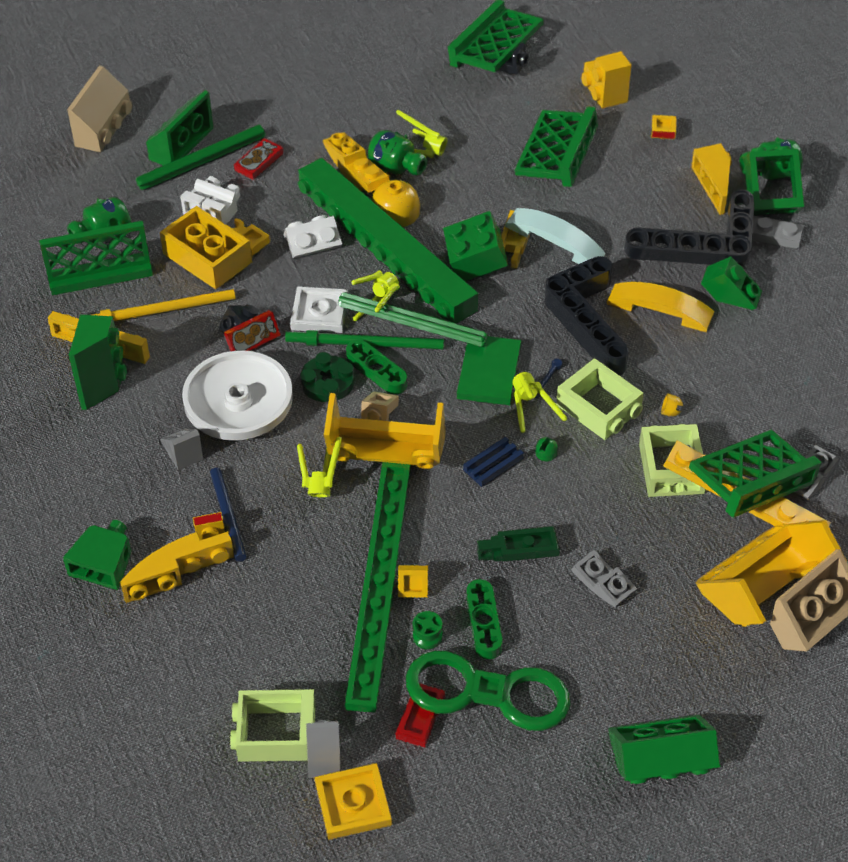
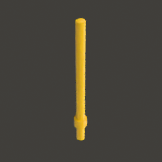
M234 289L115 311L105 309L93 315L113 316V320L118 321L234 300L236 297Z

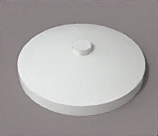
M230 351L210 357L195 367L184 383L182 398L185 413L198 430L223 440H245L265 434L280 424L291 408L293 393L292 383L287 371L276 360L252 351Z

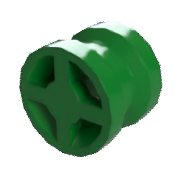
M432 611L418 613L412 622L413 641L422 649H433L441 643L443 638L442 619Z

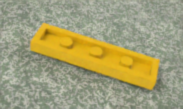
M52 311L48 317L51 335L72 342L79 319L68 314ZM119 331L118 344L123 348V358L146 364L150 358L147 339Z

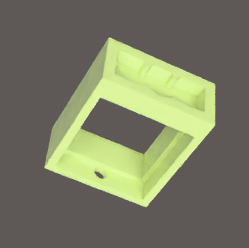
M594 358L558 386L556 404L602 439L606 440L613 433L617 434L630 419H635L640 415L643 409V392ZM597 384L623 401L607 415L582 398L583 395Z
M697 424L641 427L639 447L648 497L705 494L703 487L669 469L656 470L652 447L674 446L678 440L685 445H690L691 448L703 454Z
M314 689L240 690L238 703L232 704V720L237 722L236 730H231L230 746L231 749H236L238 762L308 761L306 723L315 722L316 705ZM301 713L300 740L247 741L249 714Z

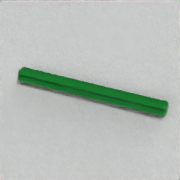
M261 125L253 126L142 174L136 178L137 186L140 190H145L264 138L265 130Z
M342 292L338 300L340 307L479 347H483L487 340V333L485 331L393 305L385 304L379 312H375L379 301L351 293Z

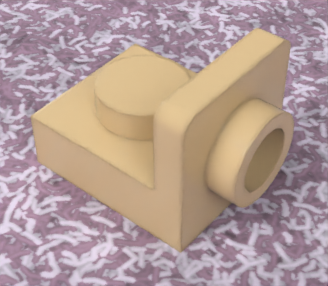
M373 391L362 400L361 419L389 421V414L398 407L399 396Z

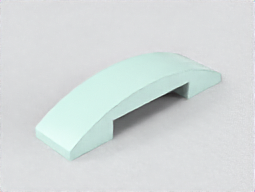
M517 208L505 224V227L525 237H528L532 232L574 253L572 261L577 264L597 256L604 257L606 254L583 231L561 218L542 211Z

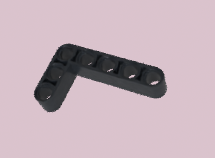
M744 189L737 190L732 194L728 208L727 234L633 228L626 235L625 253L628 257L638 260L712 265L731 256L739 265L743 266L748 261L752 247L753 195ZM741 203L746 207H739L736 204ZM735 226H742L744 230H738ZM638 241L642 243V245L635 246L631 242ZM664 243L667 247L662 248L657 246V244ZM690 245L692 249H685L682 246ZM708 247H716L718 251H711ZM737 248H738V249L743 250L744 252H743V253H737V252H735L733 249H737Z
M597 256L547 278L545 305L593 359L595 358L619 376L624 374L628 360L627 345L585 299L610 286L611 261L606 257Z

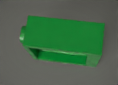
M780 146L775 148V150H766L764 147L751 149L744 158L747 191L754 198L753 216L799 213L804 208L799 149H791L790 146ZM789 159L793 198L760 200L756 161Z

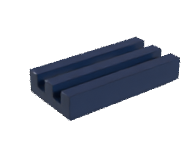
M504 437L463 464V471L483 487L523 460L524 452L521 450L517 451L516 445L513 443L509 444V439ZM509 454L511 455L510 457H508L507 459L498 464L500 460H502ZM488 468L490 469L489 471H487V472L484 473L483 475L479 476V474H481L482 472H484V471L487 470Z

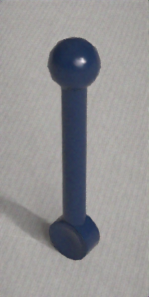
M560 359L552 360L551 369L540 382L542 388H544L554 372L562 368V361ZM537 393L535 398H539L541 395Z

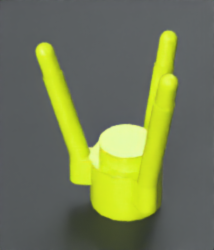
M396 111L397 115L422 130L414 128L412 131L425 138L423 147L426 150L415 149V153H422L430 158H433L434 154L441 156L447 146L446 137L440 136V133L429 129L402 111Z
M380 270L372 275L364 276L351 282L352 285L375 280L372 289L376 296L372 300L379 301L381 299L375 308V312H379L393 293L400 288L399 281L393 273L385 272L383 274ZM358 312L353 317V320L357 321L364 313Z
M522 372L514 377L512 384L516 391L513 393V397L516 402L521 433L526 431L521 400H532L536 397L537 393L542 396L563 421L567 420L566 415L545 392L541 383L535 382L531 373Z
M341 437L336 438L332 457L326 448L323 472H312V477L308 475L303 446L301 444L297 445L303 477L302 487L308 488V496L330 497L334 471L342 441Z

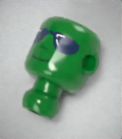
M382 130L376 133L369 143L367 150L368 159L386 174L389 172L399 175L408 169L410 174L417 176L421 175L426 169V156L422 153H415L414 145L407 135L403 136L397 131L394 133L390 130Z
M776 137L775 141L762 142L759 147H764L766 150H775V148L780 146H790L791 149H799L800 169H802V152L796 141L783 140ZM748 152L740 156V169L743 174H745L744 158ZM789 159L756 161L757 171H759L763 179L778 180L791 178Z
M119 198L97 199L96 203L83 209V220L70 222L67 230L68 234L131 223V218L125 204ZM110 236L103 237L100 242L105 243L114 238Z

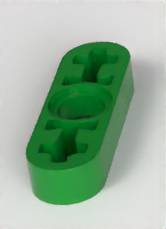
M353 340L347 344V361L389 394L396 395L403 393L407 389V374L402 368L366 341ZM373 364H381L384 366L380 370H373L370 368V366Z
M477 579L470 582L467 586L466 600L477 655L483 659L491 660L497 658L502 652V634L493 587L488 581ZM478 591L484 595L483 604H479L478 595L476 594ZM481 614H487L493 620L490 623L481 624L476 620V617ZM485 634H490V642L493 647H487Z

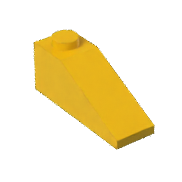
M721 143L694 149L691 166L720 215L725 213L729 171L732 165L731 155L729 152H726Z

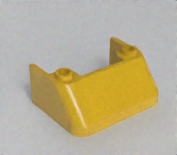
M330 393L324 439L327 452L332 456L336 438H342L337 461L345 462L349 459L410 464L417 465L422 469H432L440 463L446 433L444 403L438 402L435 425L340 417L336 394Z
M826 520L777 525L756 537L701 576L696 581V585L701 594L735 625L741 624L745 627L751 624H763L766 619L758 606L793 579L803 578L836 549L841 550Z

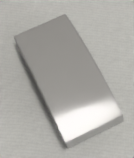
M814 445L806 457L807 459L815 456L822 462L814 484L795 491V493L807 500L819 490L840 462L839 457L817 445Z
M595 550L581 559L571 569L589 589L614 607L619 605L637 589L618 567L612 570Z
M319 720L314 723H306L308 778L339 772V722Z

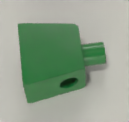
M112 520L107 529L95 525L89 526L63 557L67 575L118 590L131 556L129 539L124 534L127 530L126 525L119 520Z

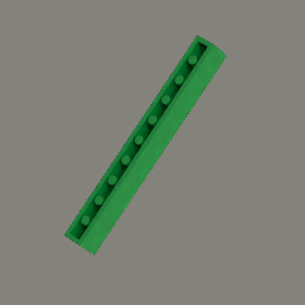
M322 157L298 170V187L301 192L307 194L330 217L334 216V219L343 226L348 234H352L363 247H366L374 254L378 261H382L390 268L394 275H398L410 289H414L425 303L430 304L438 311L442 318H446L449 322L459 323L478 311L477 291Z

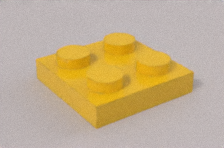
M377 763L314 777L328 840L392 826V819Z

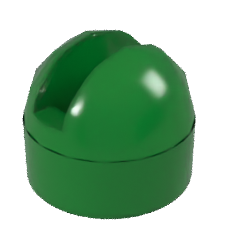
M543 437L538 440L535 448L536 457L542 461L554 460L558 453L556 441L549 437Z

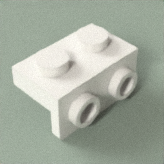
M317 216L307 223H302V221L293 222L285 228L283 234L284 238L288 241L293 259L342 246L334 216Z

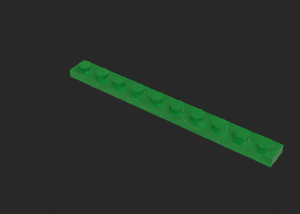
M382 462L345 710L377 712L411 471L410 464Z

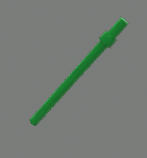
M318 330L285 333V342L306 343V346H317V344L347 345L353 340H363L371 346L444 349V339L318 333Z

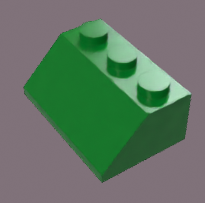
M204 90L187 101L159 130L148 138L146 146L149 160L160 165H166L188 155L214 129L209 91Z
M80 314L69 352V359L81 410H88L119 392L121 381L126 379L127 367L122 364L123 348L118 344L119 328H115L113 316Z
M700 714L608 728L618 771L625 781H629L632 784L645 783L648 781V778L658 776L662 779H674L679 777V773L685 772L706 774L711 771L710 769L720 767L716 729Z

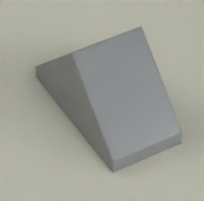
M185 428L161 438L164 448L178 470L203 460L200 435L197 429Z

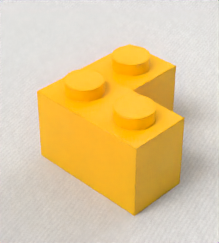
M622 51L596 57L595 60L584 63V71L581 74L582 83L589 89L592 98L599 103L602 109L628 102L631 64Z

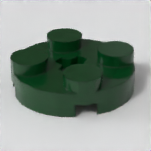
M327 352L318 353L314 359H311L303 366L300 373L304 393L315 401L328 402L330 393H335L337 400L343 399L354 387L353 365L345 359L330 355ZM331 376L333 379H326L324 381L323 377Z

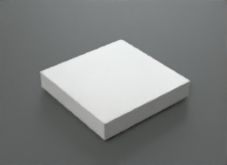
M297 287L290 322L291 330H318V332L343 333L346 308L340 307L338 300L342 292L348 293V289Z

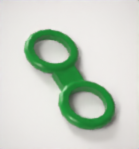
M432 651L422 654L414 660L406 673V689L412 700L421 708L436 714H451L463 710L473 702L499 707L504 717L517 727L528 731H544L556 727L564 720L570 708L569 691L563 681L552 672L537 667H524L512 671L506 676L481 670L475 671L470 662L453 652ZM436 664L454 667L463 675L466 687L457 697L441 700L426 694L419 685L418 678L427 667ZM525 681H537L545 684L554 692L557 698V706L550 714L542 717L525 715L517 710L511 702V690L516 685Z

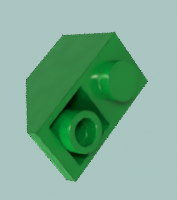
M731 256L707 266L701 285L716 301L750 310L757 308L762 293L759 285L749 277L743 267Z

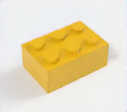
M195 206L159 232L163 254L214 289L219 288L252 263L250 240L198 206Z

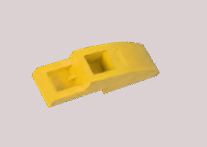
M335 133L323 140L325 148L338 169L360 191L366 190L369 193L375 191L380 184L390 181L389 175L371 162L366 156L365 149L346 133Z
M197 532L181 537L147 556L120 581L125 603L142 600L146 596L161 591H169L176 586L182 585V574L192 573L201 568L223 563L228 559L234 558L232 540L229 533L225 532L200 540Z

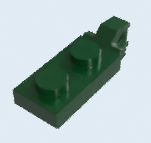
M553 526L498 531L497 535L490 537L491 539L477 541L478 560L494 559V561L504 562L555 557L560 554L556 530Z

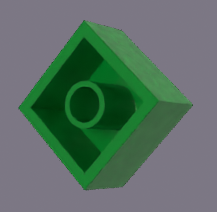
M491 211L443 228L450 264L454 272L464 281L508 266L501 232Z

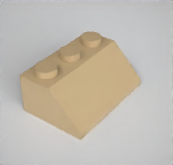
M99 66L67 109L75 147L100 153L106 144H109L112 135L120 128L122 121L132 109L128 90L103 66Z
M840 549L832 552L776 599L770 625L784 650L808 651L848 616V564Z

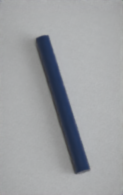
M215 467L210 470V475L227 532L232 540L235 560L241 562L247 556L221 469Z

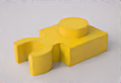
M234 219L236 228L232 229L250 240L252 256L270 243V235L253 224L246 228L242 220Z

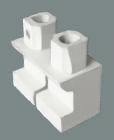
M209 176L205 181L197 179L194 189L191 192L186 190L180 196L183 214L198 206L227 225L237 212L236 202L240 197V189L234 184L222 188L220 181L212 176Z

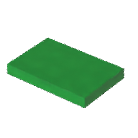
M487 336L483 347L467 343L457 389V399L510 405L514 387L512 382L516 376L521 340Z

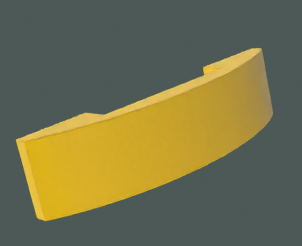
M645 282L616 283L607 300V305L632 311L634 305L680 317L682 318V326L707 332L714 315V310L686 293L666 286Z

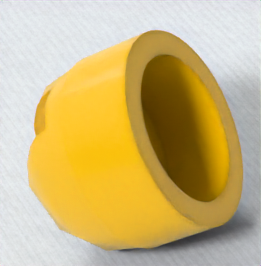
M667 393L662 404L661 414L670 417L678 416L682 411L676 409L677 405L683 406L682 400L676 395Z

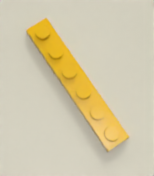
M677 440L663 466L719 496L689 469L691 461L706 455ZM704 467L707 471L717 473L716 468ZM722 470L724 475L737 477V473ZM743 476V479L751 480V479H749V478ZM722 483L729 491L737 488V486ZM784 497L749 511V513L773 526L825 520Z

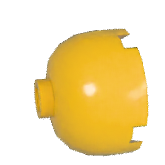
M390 180L380 184L373 192L371 200L400 226L406 227L414 223L419 217V197L417 191L409 183L401 180Z

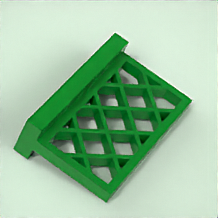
M496 0L448 46L450 66L458 68L462 63L496 72L512 56L520 43H526L544 25L543 19L505 8V1ZM524 24H533L530 26L522 27V25ZM518 26V28H515V29H510V30H507V29H506V28ZM521 35L520 37L510 39L511 36ZM506 38V40L497 42L494 41L496 39ZM509 47L508 49L498 51L499 48ZM494 50V52L482 54L484 51ZM497 58V60L494 63L487 62V60Z
M586 107L584 113L542 110L514 169L515 175L561 179L562 186L572 187L598 128L596 107ZM546 119H556V121L549 124L545 122ZM571 121H579L571 126L568 124ZM560 126H563V127H564V129H562V130H560V131H558V132H554V131H553V129H555V128H557V127H560ZM546 132L550 134L542 139L538 137ZM571 134V138L564 141L561 139L562 137ZM553 141H556L558 143L549 148L546 145ZM539 147L543 149L542 151L537 152L535 154L531 152L532 150H535ZM562 149L566 151L565 153H562L558 156L554 154L555 152ZM546 156H549L551 158L542 163L539 161V159H542ZM533 162L536 164V166L531 168L524 167ZM555 164L559 166L558 170L547 169Z
M143 221L39 240L52 296L153 276ZM139 231L134 240L125 237L129 232ZM110 236L114 238L108 245L100 242L103 237ZM84 241L88 243L82 250L74 247L77 242ZM119 242L128 245L122 252L114 248ZM55 246L62 248L56 255L46 249ZM94 246L102 250L97 257L89 254ZM134 248L143 252L129 255ZM68 251L77 255L72 261L63 258ZM109 253L117 257L103 260ZM83 258L91 261L90 263L77 265ZM57 263L66 266L52 270Z
M771 429L690 462L689 469L728 503L725 511L732 518H735L814 484L822 462L815 456L806 459ZM770 441L777 448L765 446L763 443ZM748 450L757 452L758 456L743 453V451ZM763 454L775 456L777 461L763 458ZM728 458L732 460H737L738 465L729 462H724L723 459ZM783 458L792 460L795 464L785 463ZM743 462L758 465V469L743 466ZM704 467L716 468L717 473L707 471ZM763 467H768V468H772V469H777V471H775V472L764 471V470H763ZM722 470L737 473V477L724 475ZM743 475L757 479L754 481L743 479ZM722 483L737 486V488L729 491Z

